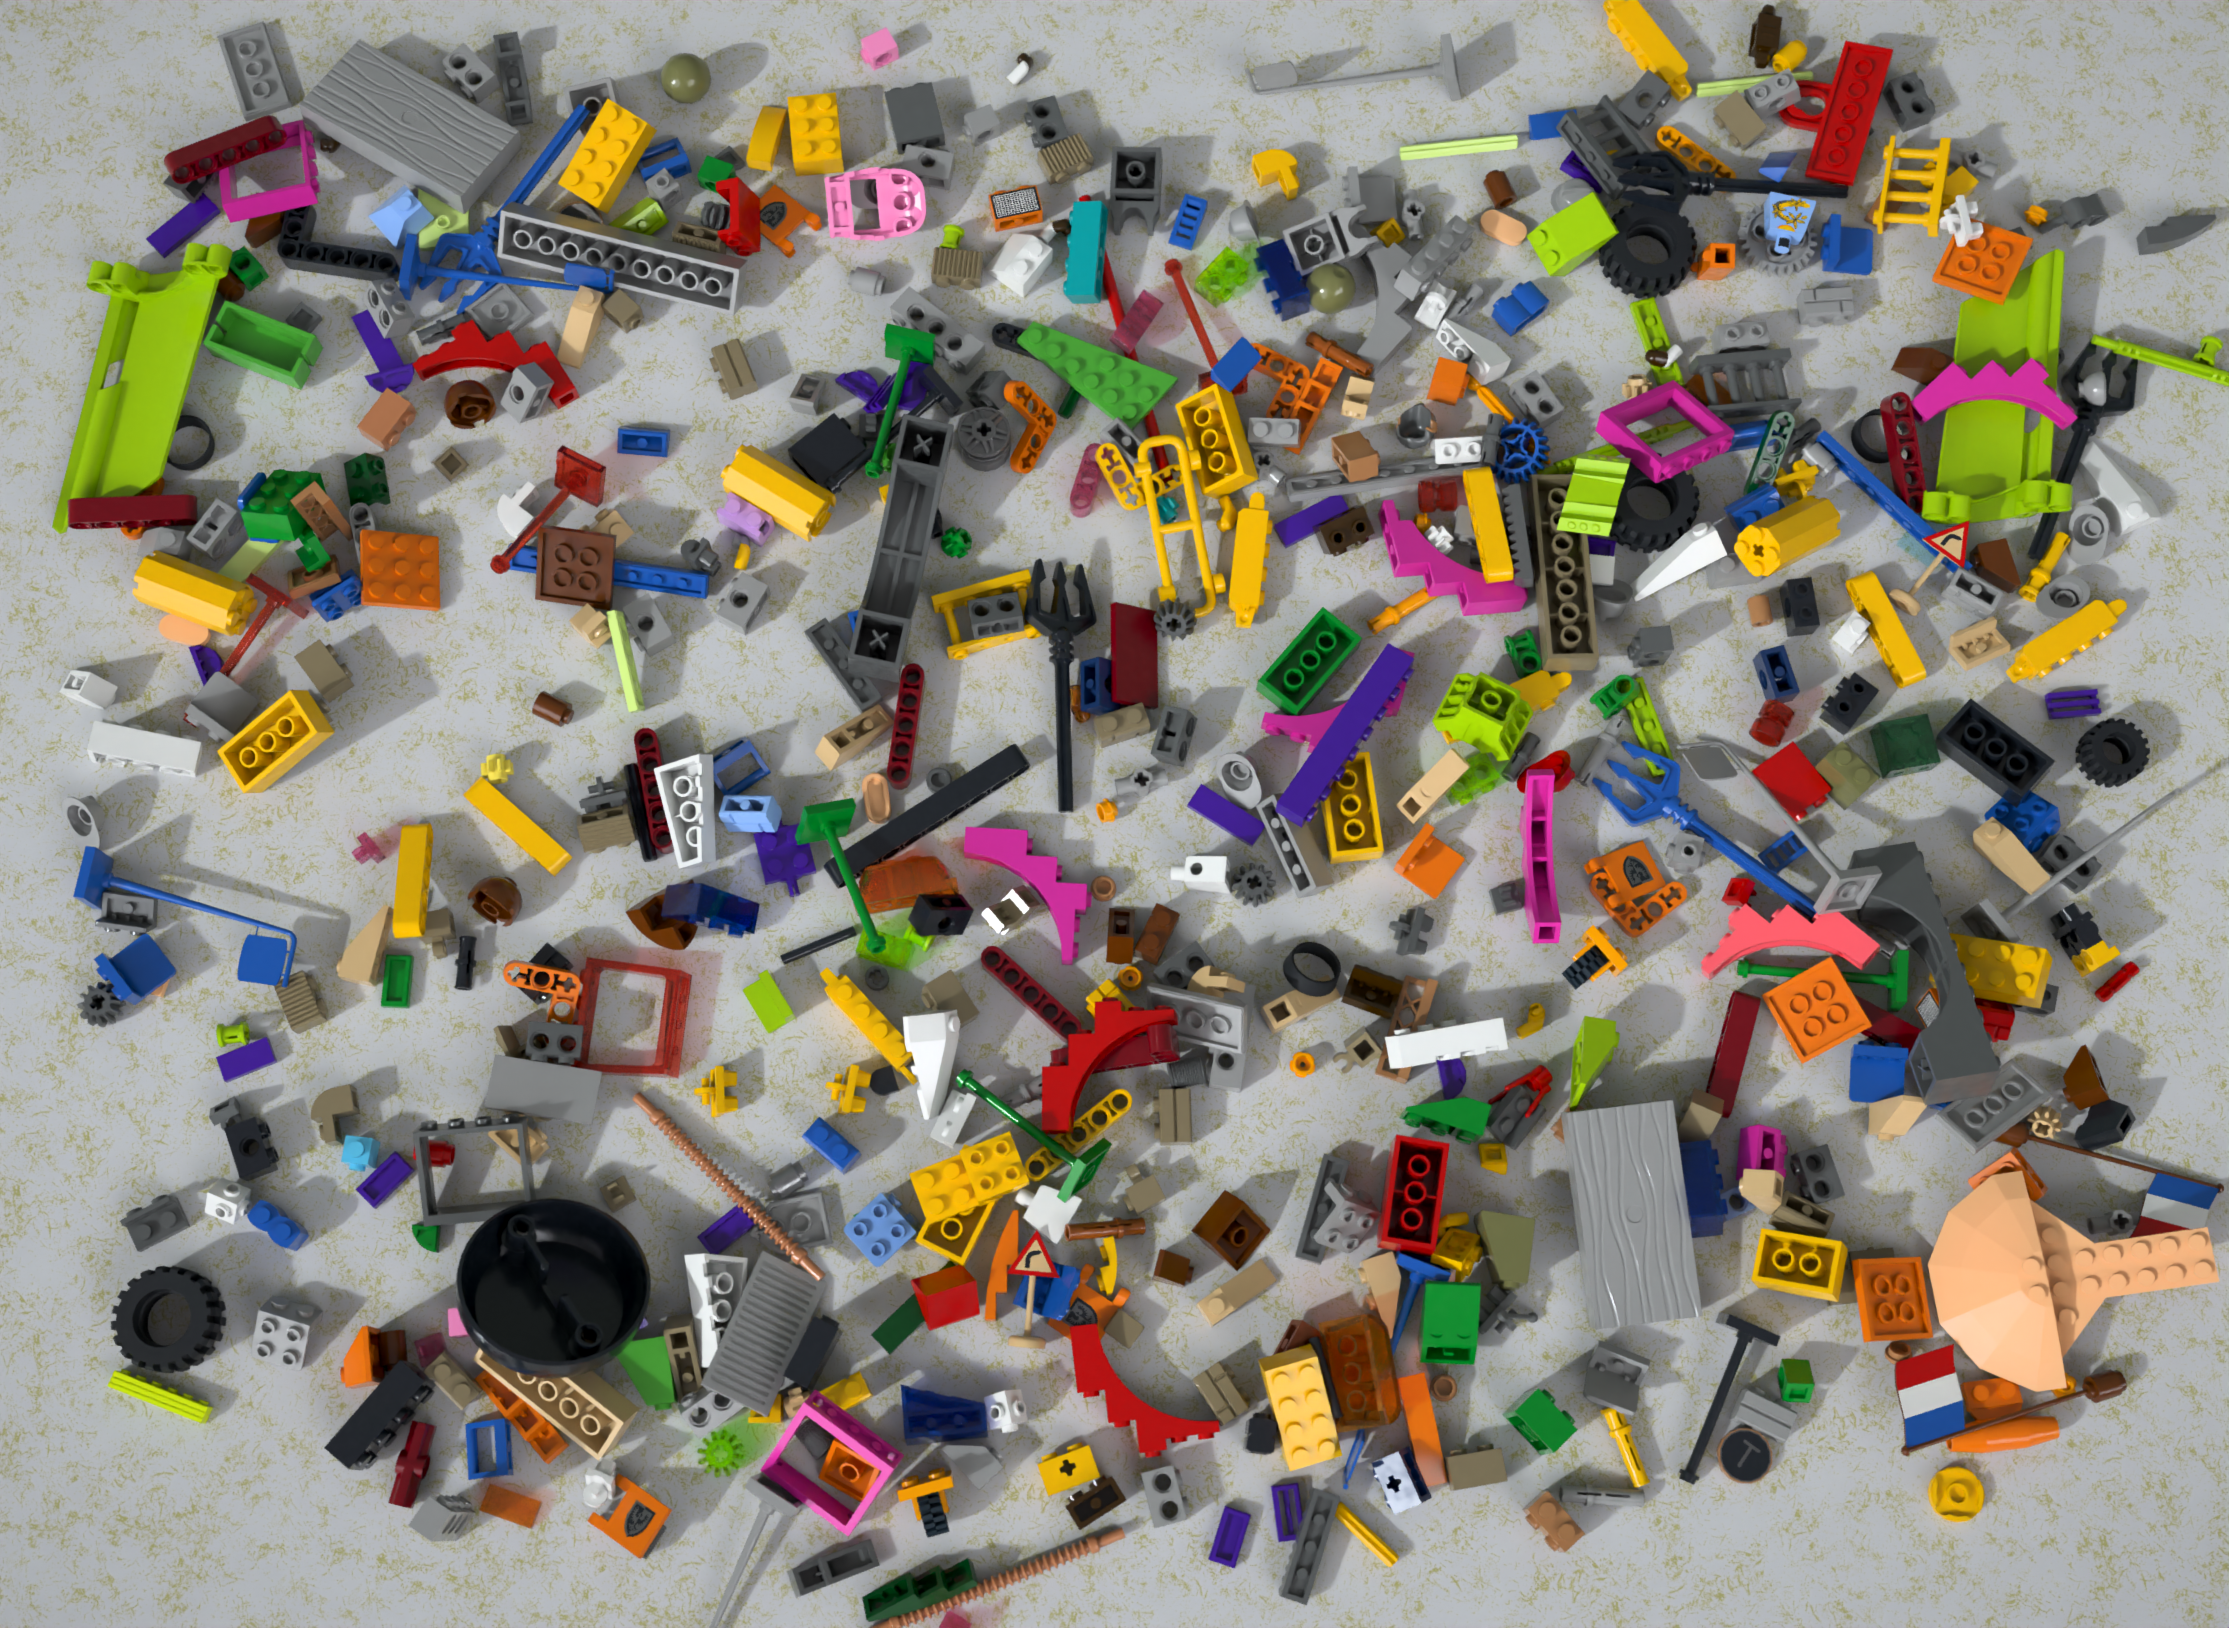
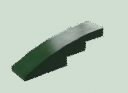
M949 1261L940 1270H944L956 1265L952 1261ZM915 1293L871 1334L889 1355L925 1323Z
M966 1558L946 1570L937 1565L917 1577L908 1572L862 1597L866 1620L871 1622L923 1609L977 1586L978 1581L973 1562Z

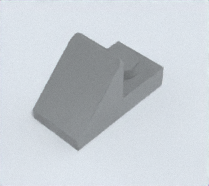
M802 373L789 397L792 409L796 412L817 416L819 399L826 387V378Z

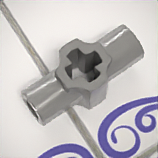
M1951 148L1949 165L1955 166L1957 169L1962 165L1974 177L1979 175L1990 180L1993 178L1998 165L1986 161L1981 150L1974 148L1964 153Z
M1405 190L1401 195L1403 202L1401 224L1407 227L1409 240L1417 241L1424 238L1422 222L1425 207L1424 204L1419 203L1416 190Z
M1249 445L1259 477L1257 481H1270L1276 487H1279L1285 481L1287 473L1275 465L1272 453L1269 451H1256Z
M1139 768L1135 770L1133 776L1115 779L1118 796L1136 793L1139 797L1148 795L1150 789L1168 785L1165 769L1147 772L1144 768ZM1138 779H1142L1145 782V786L1137 783Z
M2122 1209L2105 1213L2104 1216L2088 1218V1231L2091 1235L2108 1233L2109 1236L2127 1233L2129 1230L2135 1229L2141 1211L2126 1213ZM2114 1220H2118L2119 1225L2115 1226Z

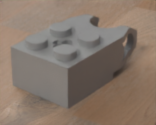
M1365 204L1356 207L1338 208L1283 231L1300 278L1307 280L1310 273L1316 267L1326 263L1342 265L1359 258L1370 247L1380 243L1377 235L1369 238H1356L1352 234V226L1355 220L1368 211ZM1316 241L1321 244L1318 251L1311 249L1315 247L1314 242Z

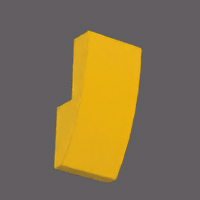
M1113 1236L1104 1238L1103 1246L1099 1247L1103 1262L1108 1261L1109 1265L1101 1267L1100 1275L1096 1276L1100 1291L1105 1290L1107 1296L1113 1293L1117 1274V1254Z

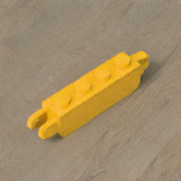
M1606 0L1603 4V9L1609 17L1607 21L1609 30L1617 35L1624 49L1630 52L1636 59L1638 67L1645 72L1649 69L1671 86L1670 94L1677 101L1680 102L1689 97L1692 88L1685 78L1688 69L1687 62L1638 0Z
M1259 491L1251 495L1249 507L1243 508L1238 512L1228 607L1235 611V624L1239 628H1251L1254 614H1257L1258 606L1264 605L1265 591L1260 589L1261 582H1266L1268 567H1263L1264 558H1269L1270 543L1265 542L1266 535H1271L1273 520H1268L1269 511L1264 510L1265 496L1261 492L1259 493Z
M2115 599L2106 605L2104 601L2094 600L2077 611L2073 616L2063 620L2024 645L2021 650L2015 653L2016 662L2005 671L2014 684L2026 678L2031 680L2037 675L2040 679L2054 670L2051 666L2056 663L2062 666L2073 658L2072 653L2076 650L2082 653L2093 645L2092 640L2096 637L2102 640L2113 632L2111 627L2118 622L2116 618L2127 610L2126 601L2124 599Z
M1540 670L1509 686L1521 691L1520 699L1528 702L1533 712L1539 709L1546 711L1555 706L1560 693L1568 689L1572 682V675L1564 671L1550 676L1548 672ZM1441 731L1448 745L1461 741L1459 739L1454 740L1449 731Z
M828 967L825 968L819 975L828 985L824 988L828 998L898 1073L901 1072L913 1085L917 1083L916 1076L906 1068L910 1062L914 1061L912 1052H907L905 1038L846 975L844 976L841 973L836 977Z

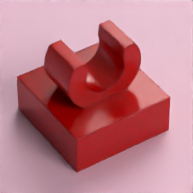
M1731 878L1721 901L1727 905L1743 907L1746 903L1751 907L1752 905L1748 903L1750 896L1757 895V892L1753 889L1756 883L1749 878Z

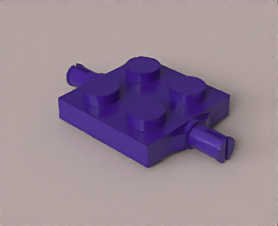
M781 819L776 832L763 831L755 833L754 840L765 885L777 882L787 883L789 896L794 897L793 887L796 896L801 894L797 880L803 876L816 874V867L810 843L798 845L795 839L800 823L790 826L783 825Z

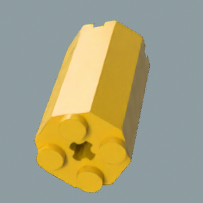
M740 445L735 453L734 461L731 465H726L721 473L726 493L729 494L731 492L772 516L773 521L808 542L812 540L811 535L816 538L821 533L832 513L828 512L829 507H835L836 505L835 494L752 445Z
M1809 495L1747 526L1737 536L1738 542L1735 543L1734 550L1748 571L1754 576H1770L1830 545L1840 536V529L1837 530V523L1840 522V513L1827 498L1817 499L1815 498L1816 496Z
M158 550L152 552L154 556L147 555L143 558L134 576V581L139 583L138 589L133 588L132 593L139 602L230 637L234 634L239 636L243 634L246 628V621L250 613L252 614L256 610L258 604L257 599L253 598L254 592L249 585Z

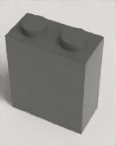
M932 82L916 83L905 88L896 87L884 92L898 155L905 153L906 145L914 146L919 144L926 148L945 145L944 130Z

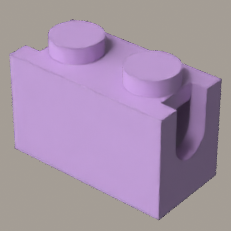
M729 492L725 508L719 507L716 511L719 522L741 536L746 535L751 542L762 548L775 529L772 516ZM761 526H764V530L762 532L759 531Z

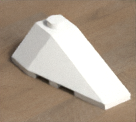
M2093 441L2085 445L2078 468L2099 506L2105 512L2117 537L2162 518L2151 496Z
M1709 521L1695 525L1692 530L1680 537L1634 580L1630 586L1633 589L1632 598L1635 602L1726 556L1727 553L1714 526Z
M957 1009L928 1010L903 1016L905 1045L907 1052H912L915 1064L911 1066L912 1073L917 1074L920 1084L917 1093L924 1120L940 1116L944 1107L959 1039L960 1020L957 1015Z

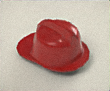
M1564 750L1555 751L1526 768L1517 780L1518 790L1525 794L1528 769H1553L1555 774L1553 793L1565 789L1576 776L1570 767L1571 757L1569 753Z

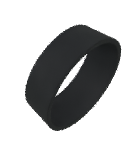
M1874 409L1867 412L1854 424L1851 432V441L1856 452L1865 460L1873 463L1889 462L1888 452L1873 450L1864 442L1861 435V425L1866 417L1872 415L1881 416L1880 409ZM1898 424L1897 426L1899 427L1901 433H1903L1902 426Z
M181 415L175 432L191 426L201 428L209 434V444L205 453L191 463H173L168 456L167 462L185 471L195 470L204 466L211 459L215 449L214 438L208 425L202 419L192 415Z
M1303 942L1298 944L1286 957L1283 963V972L1287 981L1299 992L1309 996L1321 997L1330 994L1335 989L1340 976L1341 965L1338 957L1326 946L1315 942ZM1308 953L1321 958L1332 969L1334 978L1328 981H1316L1305 976L1297 968L1294 955Z

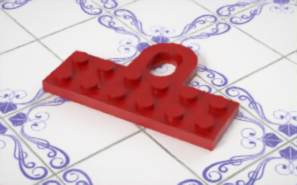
M1845 41L1832 85L1810 80L1796 81L1801 97H1816L1825 103L1824 110L1815 116L1805 114L1802 109L1796 108L1794 104L1778 111L1779 118L1787 126L1817 132L1805 177L1848 186L1854 185L1892 60L1893 49Z

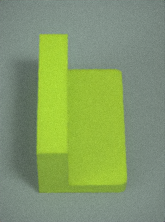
M645 197L608 225L650 236L669 221L658 203L649 197Z
M765 970L758 974L760 979L744 988L743 992L766 1031L770 1034L796 1019L768 970Z

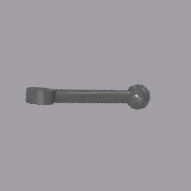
M1501 1310L1497 1313L1498 1319L1502 1322L1507 1319H1520L1535 1323L1538 1320V1315L1534 1312L1527 1315L1507 1313L1505 1310Z

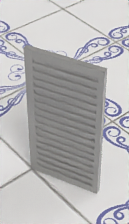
M761 1251L700 1385L763 1415V1417H767L785 1377L783 1374L803 1338L826 1286V1282L824 1280L818 1282L812 1275L765 1251Z

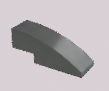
M2216 214L2167 217L2160 226L2145 227L2136 237L2139 255L2164 252L2188 243L2212 225L2216 220Z
M868 1539L787 1571L794 1594L798 1598L880 1566L872 1541Z

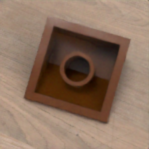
M1224 1190L1191 1231L1205 1246L1234 1270L1238 1271L1271 1230L1244 1201Z

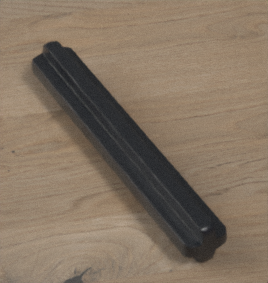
M636 763L627 764L624 766V772L642 858L644 862L657 860V853L651 839L639 768Z

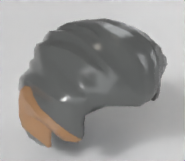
M1424 403L1416 404L1401 414L1398 418V425L1395 427L1397 439L1402 445L1411 449L1426 446L1433 439L1434 434L1437 433L1436 418L1425 407Z

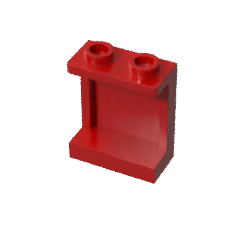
M739 177L717 181L716 191L730 204V228L719 230L718 237L738 256L746 257L752 253L761 252L760 198Z
M1793 741L1751 772L1796 822L1808 815L1806 810L1813 805L1815 808H1818L1828 800L1826 795L1832 790Z

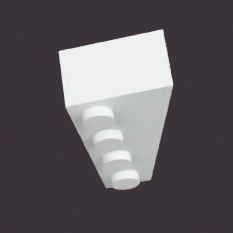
M102 719V722L94 721L87 747L91 762L101 764L102 759L111 762L112 765L124 767L128 762L142 770H153L154 766H156L163 773L196 777L203 750L202 743L198 741V738L189 735H182V738L171 736L170 732L164 730H156L155 733L144 731V727L130 724L128 727L119 726L118 722L109 719Z
M1479 1015L1463 1017L1462 1023L1456 1024V1019L1440 1022L1441 1027L1434 1028L1433 1023L1417 1026L1418 1031L1410 1032V1028L1394 1030L1395 1035L1385 1037L1390 1069L1437 1062V1060L1460 1058V1055H1478L1487 1053L1486 1051L1508 1049L1503 1017L1479 1019Z
M705 1253L684 1255L700 1367H709L747 1282L748 1258Z

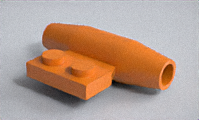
M2004 1378L1963 1382L1960 1385L1966 1410L1975 1419L1973 1422L1966 1423L1965 1428L2021 1410L2023 1401L2019 1386L2014 1382ZM2023 1415L1947 1440L1946 1445L1950 1452L1990 1453L2028 1448L2059 1438L2060 1431L2054 1416Z

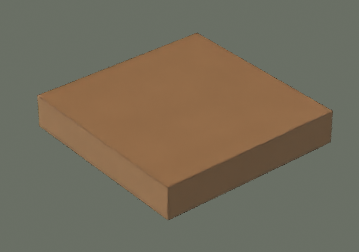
M336 554L330 555L331 560L319 570L308 572L303 565L287 572L288 590L292 600L341 582L340 566Z

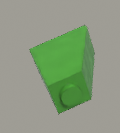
M660 1336L631 1341L617 1356L647 1406L655 1407V1411L672 1409L671 1404L678 1403V1396L665 1337Z

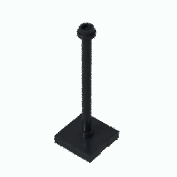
M929 365L922 371L918 379L921 385L928 391V396L907 415L920 417L936 403L952 418L960 410L964 402L934 368ZM902 419L891 428L887 445L899 435ZM877 441L834 479L830 476L827 478L824 485L831 493H840L842 491L840 486L872 459Z
M1719 1312L1716 1323L1736 1331L1738 1340L1685 1470L1680 1468L1679 1471L1681 1473L1679 1479L1693 1485L1700 1478L1696 1475V1472L1748 1342L1752 1343L1754 1339L1766 1345L1777 1347L1781 1337L1731 1314Z

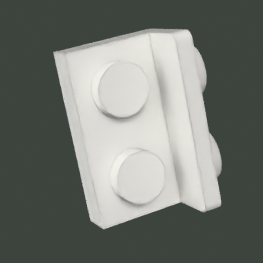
M1482 435L1433 438L1430 441V447L1435 449L1436 464L1480 462L1484 442H1482Z
M952 1090L930 1134V1138L953 1149L976 1103L977 1097L969 1093L964 1095L956 1090Z

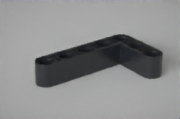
M313 205L286 210L277 252L289 269L367 281L394 278L395 282L399 280L401 268L395 257L390 253L311 242L317 217ZM301 230L299 233L293 234L295 231ZM320 255L317 259L312 260L314 256ZM344 259L341 263H336L338 260ZM368 262L366 266L360 267L361 264ZM392 266L391 269L384 271L386 267Z

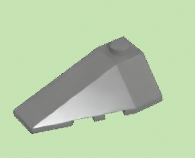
M611 77L563 88L570 115L578 104L583 105L591 112L579 128L584 138L607 99L621 106L616 82Z

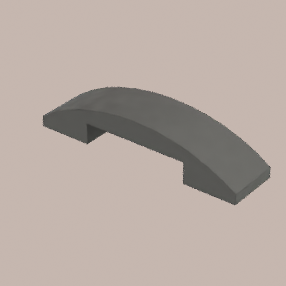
M516 31L493 35L503 84L508 124L512 127L533 123L532 106L518 33Z

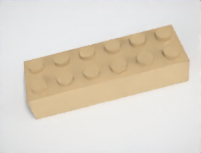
M480 1348L473 1358L482 1368L598 1461L617 1446L640 1408L593 1371L567 1378H537L517 1373L498 1364Z

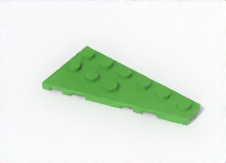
M1034 321L1017 338L1018 344L1112 420L1119 417L1132 431L1178 382V378Z

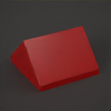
M961 1265L911 1280L929 1331L980 1314L976 1279Z

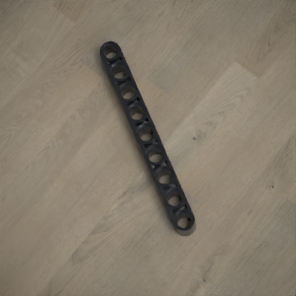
M1017 744L1010 745L844 850L855 880L1028 770L1031 765ZM833 857L825 863L824 869L839 889L845 887L846 884L836 859Z

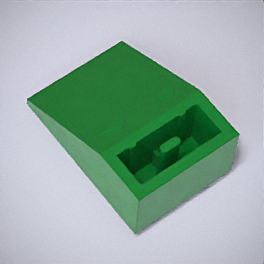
M1468 1097L1408 1106L1400 1114L1399 1118L1405 1120L1404 1124L1410 1127L1420 1128L1421 1125L1430 1128V1132L1435 1135L1445 1137V1134L1455 1136L1457 1142L1470 1145L1471 1142L1476 1143L1483 1136L1492 1105Z
M1426 1281L1418 1333L1420 1363L1474 1365L1478 1342L1481 1283Z

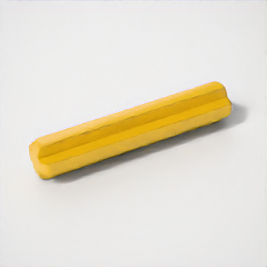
M1339 1502L1335 1517L1388 1567H1392L1399 1559L1398 1554L1345 1504Z

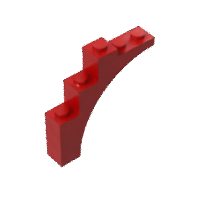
M473 319L460 323L451 331L455 340L443 343L436 351L422 355L412 364L423 382L433 376L456 369L472 367L491 368L513 373L514 369L519 365L535 362L554 381L548 397L558 410L579 398L574 384L546 341L541 344L532 345L527 352L523 353L509 330L496 334L492 340L487 342Z
M1115 997L1102 998V1001L1095 1002V1033H1092L1091 1030L1081 1029L1076 1030V1034H1068V1066L1064 1062H1051L1050 1066L1042 1067V1131L1047 1135L1073 1134L1074 1117L1081 1092L1099 1063L1123 1042L1146 1032L1148 1026L1156 1024L1178 1025V1014L1176 1011L1171 1009L1170 1006H1156L1155 1010H1144V1007H1129L1128 1011H1125V1005Z
M1097 1323L1070 1327L1077 1393H1083V1398L1100 1396L1099 1390H1104L1108 1423H1114V1428L1131 1426L1130 1420H1135L1139 1453H1145V1458L1162 1456L1161 1451L1167 1450V1438H1171V1443L1186 1442L1187 1436L1198 1435V1440L1215 1438L1214 1433L1220 1432L1218 1420L1199 1421L1174 1417L1160 1412L1140 1400L1123 1384L1109 1364L1099 1338Z

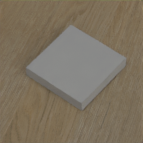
M498 283L464 309L490 340L496 334L504 333L508 330L513 335L535 318L534 313L509 285Z

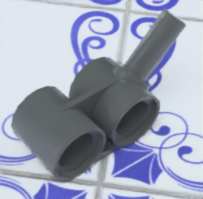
M2098 194L2075 197L2060 206L2062 211L2060 216L2039 225V229L2044 234L2065 223L2069 225L2070 229H2077L2085 224L2094 226L2103 222L2109 215Z

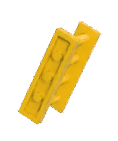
M1891 135L1889 145L1884 146L1883 160H1887L1880 206L1879 210H1874L1873 224H1877L1878 234H1883L1884 222L1923 224V227H1928V237H1938L1939 220L1941 219L1951 154V138H1941L1940 146L1935 147V149L1896 148V136ZM1895 158L1933 159V162H1937L1936 169H1931V171L1893 169ZM1891 179L1930 181V183L1934 184L1933 190H1928V193L1889 191ZM1888 201L1925 202L1927 205H1930V211L1924 214L1887 213L1886 209Z
M1029 569L931 596L934 613L940 612L944 614L953 646L946 647L949 660L953 658L955 660H962L974 652L1024 638L1036 639L1042 636V633L1025 619L1024 631L962 642L953 612L957 607L964 605L968 607V600L1017 592L1024 616L1028 596L1026 590L1030 587L1031 582Z

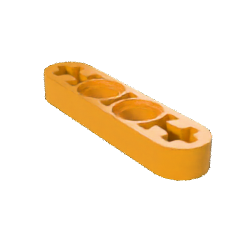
M1663 126L1658 130L1655 136V145L1661 151L1670 152L1688 170L1707 172L1699 167V163L1705 161L1711 165V170L1709 171L1714 173L1715 169L1718 170L1715 174L1716 178H1737L1731 168L1675 128ZM1667 135L1671 137L1670 140L1668 139L1666 141L1662 139ZM1676 142H1679L1676 146V149H1674L1673 145H1675ZM1688 148L1691 150L1692 155L1684 157L1680 154L1679 149Z

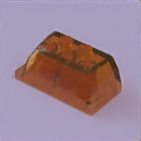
M911 856L906 858V860H887L878 865L866 867L857 884L869 914L914 907L919 894H959L957 878L953 877L950 869L936 856Z
M1362 1314L1318 1323L1322 1348L1344 1417L1335 1419L1337 1433L1390 1425L1396 1421L1402 1410L1390 1336L1386 1324L1381 1318L1373 1314Z

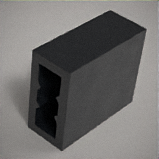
M833 413L791 446L788 452L790 459L809 480L828 490L824 485L827 478L830 476L834 479L866 451L868 445L860 435L855 436L850 431L852 428L843 417L839 419Z
M824 1314L821 1319L814 1316L783 1376L812 1391L843 1333L838 1328L839 1323Z

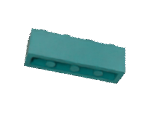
M1102 201L1074 202L1073 211H1070L1069 214L1071 234H1068L1067 244L1070 250L1069 257L1065 261V268L1068 273L1067 281H1064L1063 284L1064 295L1072 304L1101 303L1108 209Z

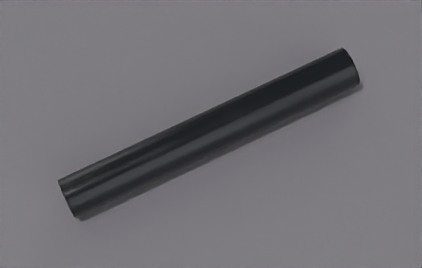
M851 926L782 954L780 957L785 965L857 936L854 927Z
M1319 1336L1308 1339L1309 1343L1318 1357L1333 1420L1344 1417Z

